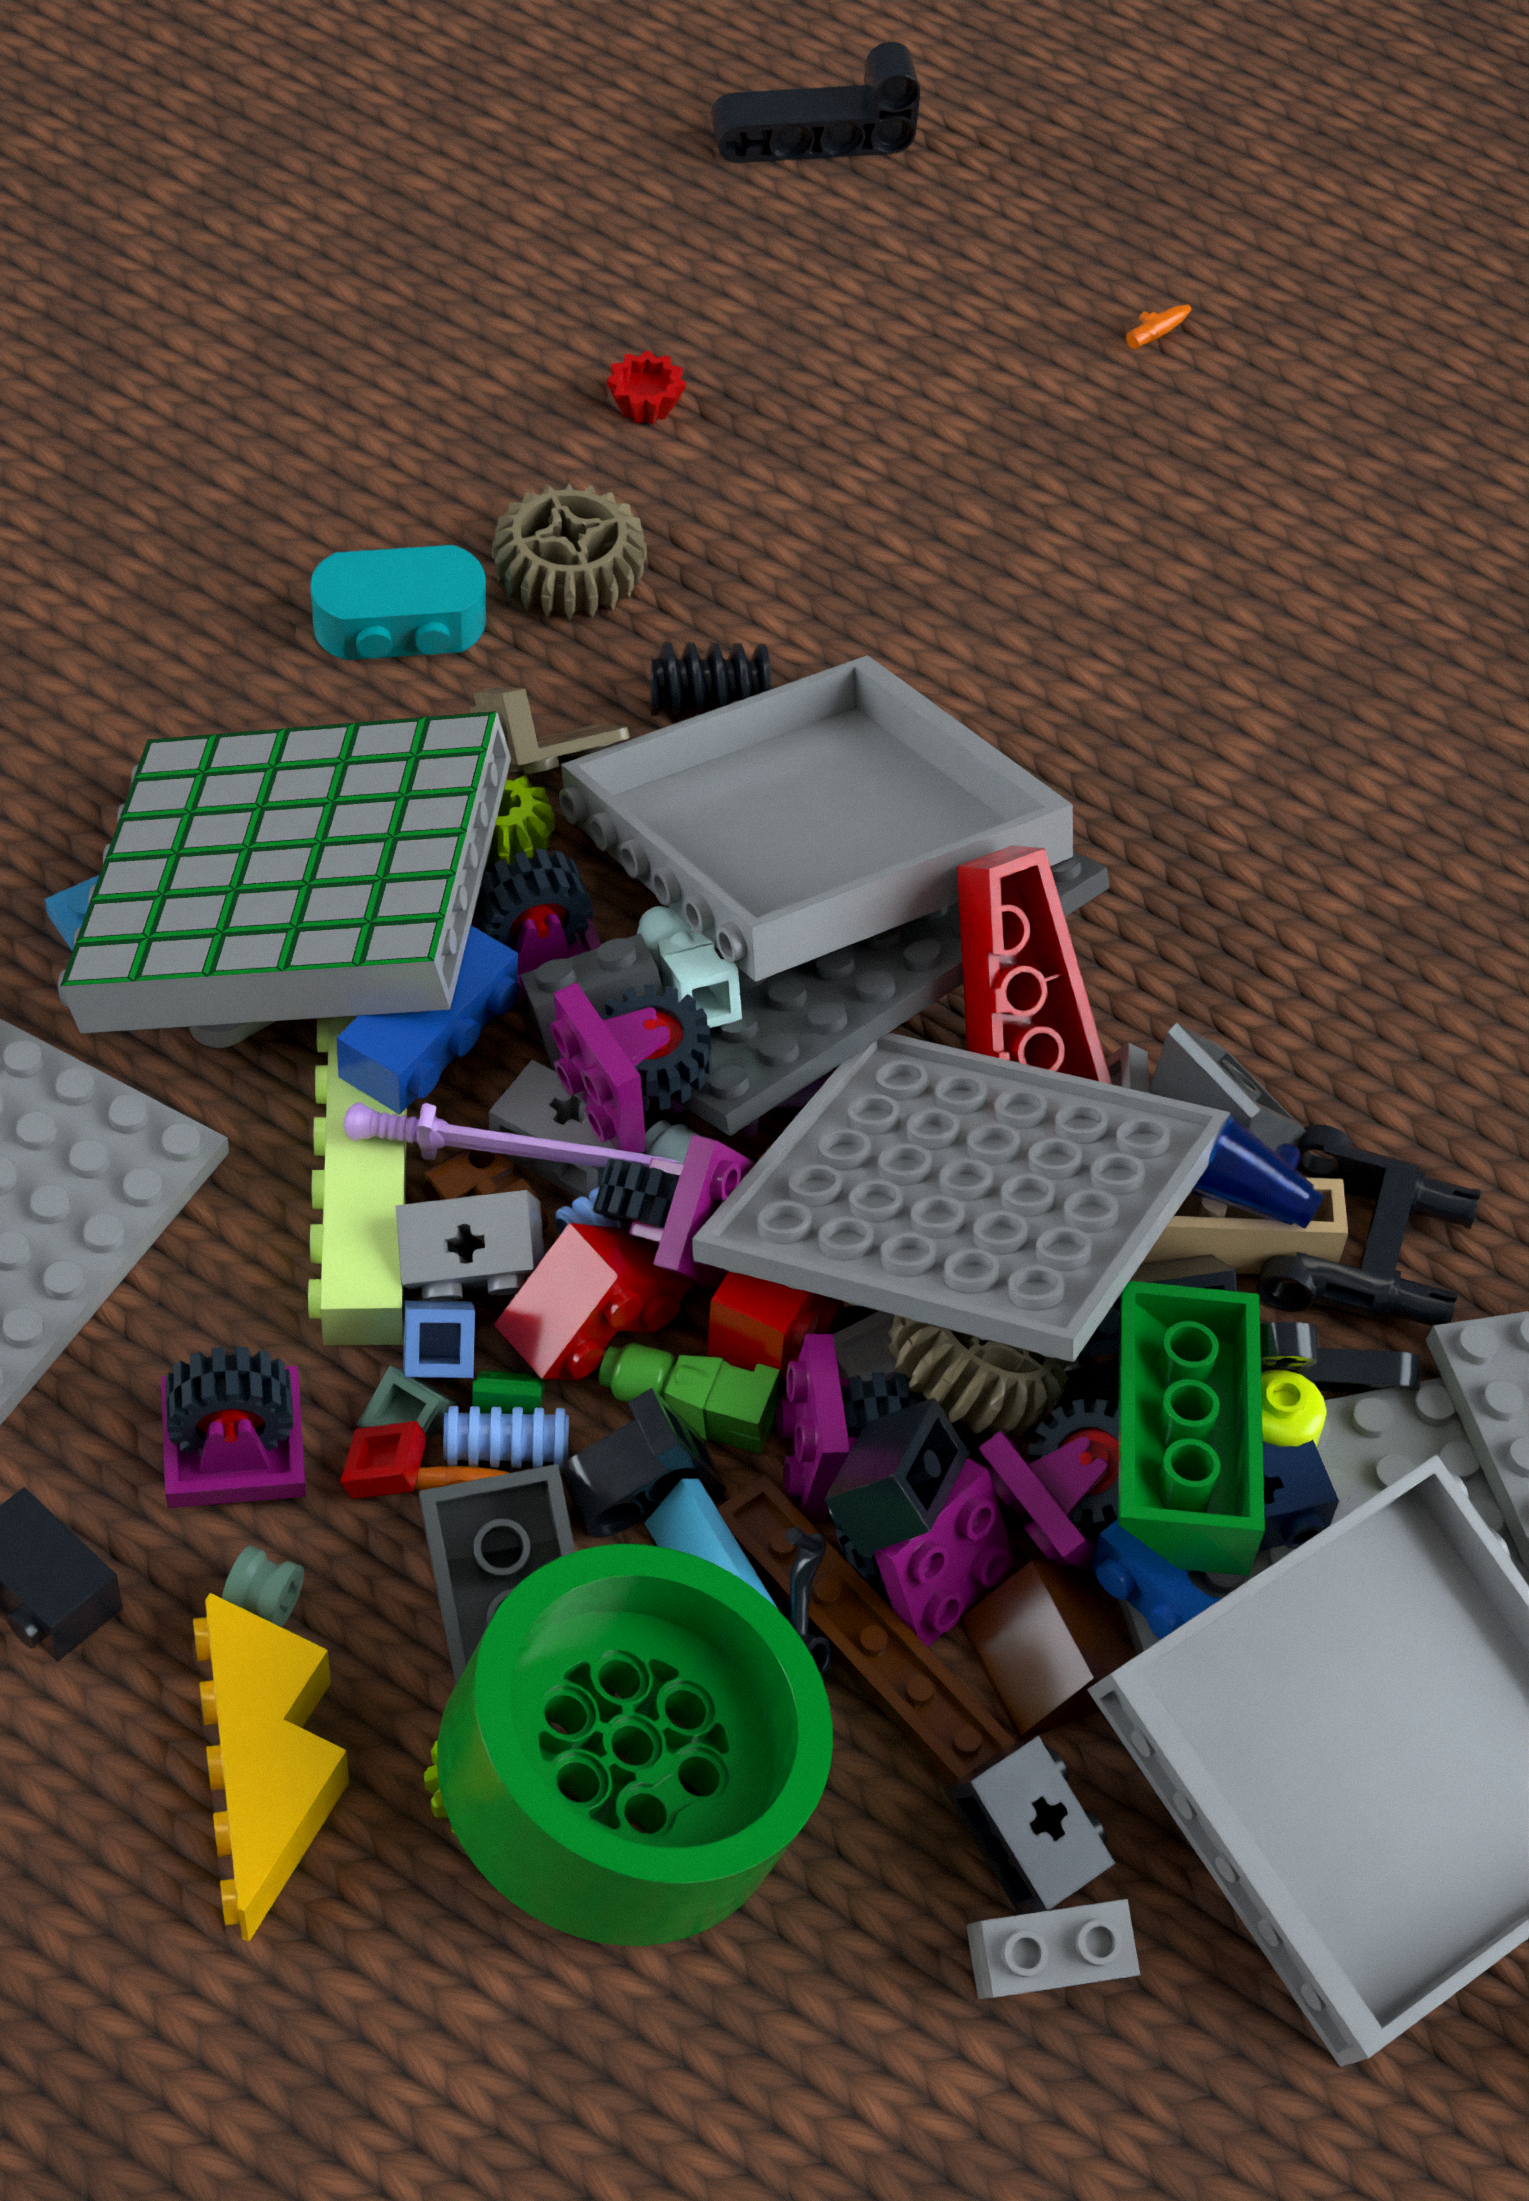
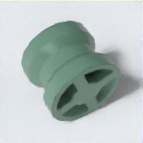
M249 1545L235 1561L226 1580L222 1599L283 1627L299 1598L304 1580V1567L291 1561L281 1564L269 1561L265 1551Z

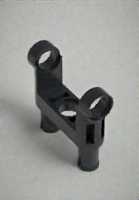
M1321 1124L1304 1127L1306 1132L1294 1144L1292 1152V1162L1296 1169L1311 1178L1343 1179L1344 1192L1375 1200L1360 1266L1358 1269L1297 1252L1296 1257L1287 1255L1273 1256L1262 1265L1257 1283V1294H1259V1297L1269 1306L1289 1312L1304 1311L1310 1308L1312 1304L1377 1322H1381V1320L1388 1321L1390 1315L1432 1327L1433 1325L1451 1323L1456 1305L1454 1302L1457 1300L1458 1292L1453 1290L1447 1291L1400 1278L1401 1271L1396 1270L1407 1220L1408 1218L1412 1219L1414 1213L1461 1225L1470 1230L1477 1211L1481 1190L1476 1188L1470 1189L1426 1177V1170L1421 1169L1418 1164L1355 1148L1350 1138L1334 1127ZM1308 1151H1323V1153L1331 1155L1334 1158H1321L1311 1154ZM1277 1278L1290 1279L1300 1284H1286L1279 1281Z

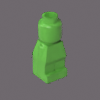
M639 1343L626 1344L623 1349L610 1346L604 1355L599 1372V1384L611 1388V1392L616 1400L628 1403L652 1388L706 1441L709 1439L761 1455L775 1423L777 1399L783 1398L779 1369L757 1363L754 1372L731 1366L723 1358L679 1355L676 1362L672 1353Z

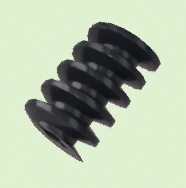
M663 642L657 658H653V656L651 658V716L659 714L664 699H669L674 716L682 715L687 700L693 701L697 715L706 713L711 700H716L718 708L732 704L734 700L740 701L771 690L770 655L764 643H757L751 660L747 659L742 643H734L728 658L724 659L719 644L710 642L704 659L700 658L694 642L686 643L680 659H677L671 642Z

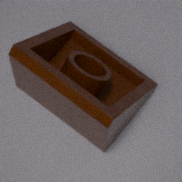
M1030 1561L961 1617L960 1626L1020 1741L1101 1711L1087 1689L1132 1659L1089 1577L1078 1570Z

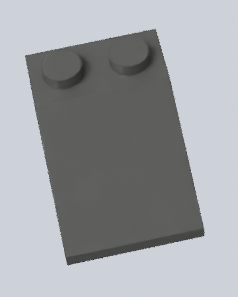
M558 1464L419 1491V1502L455 1686L496 1610L508 1594L540 1567L559 1557L575 1552Z

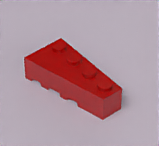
M1012 845L957 865L967 1051L1112 1084L1045 848Z

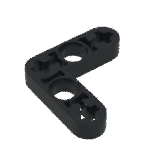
M1268 1322L1260 1324L1261 1373L1267 1370L1285 1369L1303 1375L1314 1383L1319 1391L1364 1393L1395 1386L1400 1387V1389L1420 1391V1356L1417 1354L1396 1351L1317 1348V1326L1301 1322Z

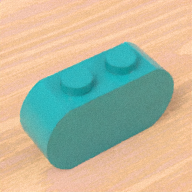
M454 545L336 552L325 558L316 567L311 577L310 590L314 635L318 643L327 652L343 660L463 652L480 639L486 626V577L484 569L471 553Z

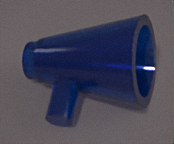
M1231 1115L1210 1154L1208 1167L1190 1192L1191 1194L1288 1225H1293L1294 1223L1303 1229L1311 1222L1324 1197V1194L1313 1189L1314 1185L1296 1170L1301 1158L1297 1147L1284 1143L1279 1145L1274 1152Z

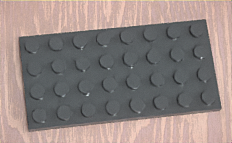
M1073 851V858L1050 866L1064 917L1110 888L1107 867ZM959 902L756 982L738 967L742 1019L710 1028L711 1070L710 1074L705 1073L704 1086L700 1091L690 1086L691 1099L681 1104L676 1095L670 1096V1099L729 1136H732L962 985L963 969ZM715 947L716 953L718 954L720 959H724L721 952Z

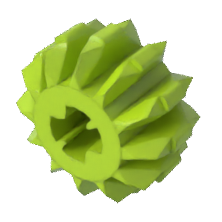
M527 775L521 776L515 781L506 778L485 867L492 863L496 864L503 859L508 865L515 863L514 854L525 851L528 859L533 858L535 849H546L547 851L550 845L551 833L555 829V814L552 812V806L548 804L549 798L546 796L545 787L531 788Z

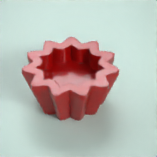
M648 350L644 351L639 357L625 354L624 363L611 364L610 370L612 375L606 380V384L623 416L633 418L635 423L646 421L649 424H653L656 419H666L686 388L685 381L681 379L683 368L671 365L670 356L665 355L656 358Z

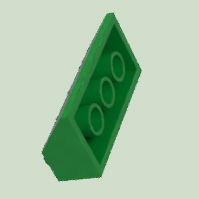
M1129 1281L1119 1295L1118 1525L1177 1569L1249 1576L1265 1532L1259 1294Z

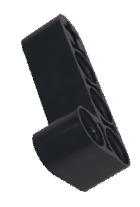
M898 42L882 43L873 48L867 56L864 85L735 92L720 97L712 105L710 112L718 150L725 160L733 163L898 153L908 148L916 135L920 86L911 53L907 47Z

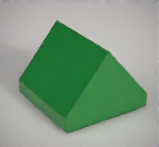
M481 1370L473 1381L472 1406H479L480 1413H491L492 1407H501L503 1414H512L514 1407H522L523 1414H534L535 1407L543 1406L545 1379H542L538 1374Z

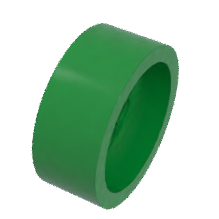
M646 1544L601 1545L578 1550L540 1567L520 1582L496 1610L453 1689L444 1710L437 1743L438 1781L445 1810L463 1849L477 1869L510 1902L537 1920L575 1937L621 1946L656 1945L688 1938L710 1929L733 1914L758 1889L817 1807L831 1767L833 1725L827 1693L813 1657L789 1621L756 1589L716 1564L685 1552ZM602 1687H608L615 1691L620 1698L607 1694ZM668 1717L677 1719L686 1729L677 1727ZM547 1722L557 1723L565 1729L568 1735L558 1733ZM614 1752L627 1756L634 1765L622 1762L616 1757ZM680 1782L692 1786L700 1796L692 1795L686 1791ZM559 1788L572 1791L581 1802L567 1799L560 1792ZM626 1819L640 1823L648 1834L640 1833L633 1829Z

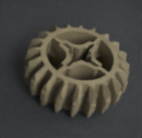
M570 482L565 490L555 491L546 484L542 495L526 491L521 503L509 502L508 511L504 516L498 518V524L495 528V540L492 541V558L495 559V572L498 575V582L505 584L509 598L521 597L525 610L538 605L542 606L546 618L554 611H563L569 621L574 612L584 611L593 618L598 606L613 611L618 598L630 599L634 585L640 584L647 553V543L644 542L640 518L633 517L630 504H617L613 492L601 496L596 495L593 485H590L584 491L574 490Z
M895 1315L892 1320L893 1325L888 1332L892 1340L887 1350L893 1358L897 1359L895 1370L911 1379L909 1390L921 1393L927 1399L935 1397L942 1410L949 1415L951 1423L957 1420L963 1421L976 1434L986 1428L993 1436L1001 1431L1004 1435L1010 1433L1011 1435L1022 1437L1028 1429H1036L1042 1420L1045 1421L1056 1407L1058 1400L1064 1392L1063 1387L1069 1379L1064 1371L1068 1363L1066 1360L1046 1357L1037 1352L992 1340L979 1339L973 1335L936 1325L919 1323L906 1317Z

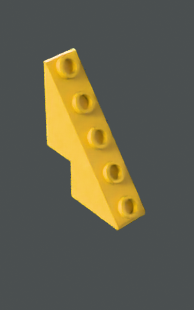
M210 1593L205 1600L207 1617L193 1619L197 1660H212L214 1680L200 1682L204 1725L218 1724L220 1745L206 1747L211 1791L225 1789L227 1811L213 1813L218 1857L232 1856L235 1877L234 1879L220 1880L225 1926L240 1924L242 1939L249 1942L349 1784L347 1750L302 1728L331 1684L328 1650Z

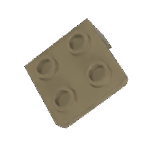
M493 687L473 692L476 706L470 707V713L497 711L511 756L509 772L524 770V774L550 770L560 766L558 756L565 755V758L583 757L614 746L615 742L630 738L627 726L607 724L590 725L536 738L525 688Z

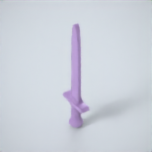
M361 1102L353 1104L347 1110L344 1118V1130L351 1140L358 1141L378 1136L381 1139H398V1141L402 1142L406 1140L408 1143L416 1142L419 1144L422 1158L425 1160H435L438 1148L452 1146L603 1168L606 1167L608 1159H619L629 1163L634 1162L649 1167L651 1158L679 1163L676 1160L646 1154L452 1125L443 1119H438L435 1116L436 1106L428 1103L422 1104L419 1119L412 1116L411 1118L405 1115L398 1116V1114L389 1115V1113L385 1112L380 1114L378 1111L366 1107Z

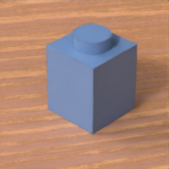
M404 1300L403 1370L405 1377L473 1378L475 1309L472 1301Z

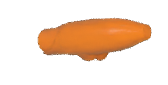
M1188 304L1179 305L1159 314L1156 312L1151 314L1147 311L1142 312L1139 320L1143 324L1126 335L1128 345L1132 349H1137L1162 337L1187 317L1191 311V306Z
M471 1466L420 1467L415 1488L417 1491L508 1474L509 1472Z

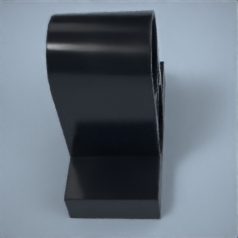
M652 1388L628 1402L636 1419L579 1452L562 1467L560 1475L589 1536L605 1538L616 1535L650 1516L681 1479L699 1478L711 1499L727 1490L701 1435Z

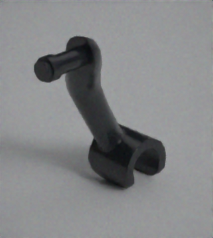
M791 1527L786 1532V1540L790 1544L801 1548L790 1572V1624L803 1640L821 1675L826 1673L831 1666L833 1648L827 1638L809 1633V1604L812 1581L823 1560L827 1544L825 1537L821 1534L812 1533L806 1535L800 1528Z

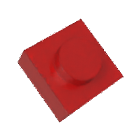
M410 1421L354 1430L340 1481L351 1499L414 1491L427 1437L418 1422Z

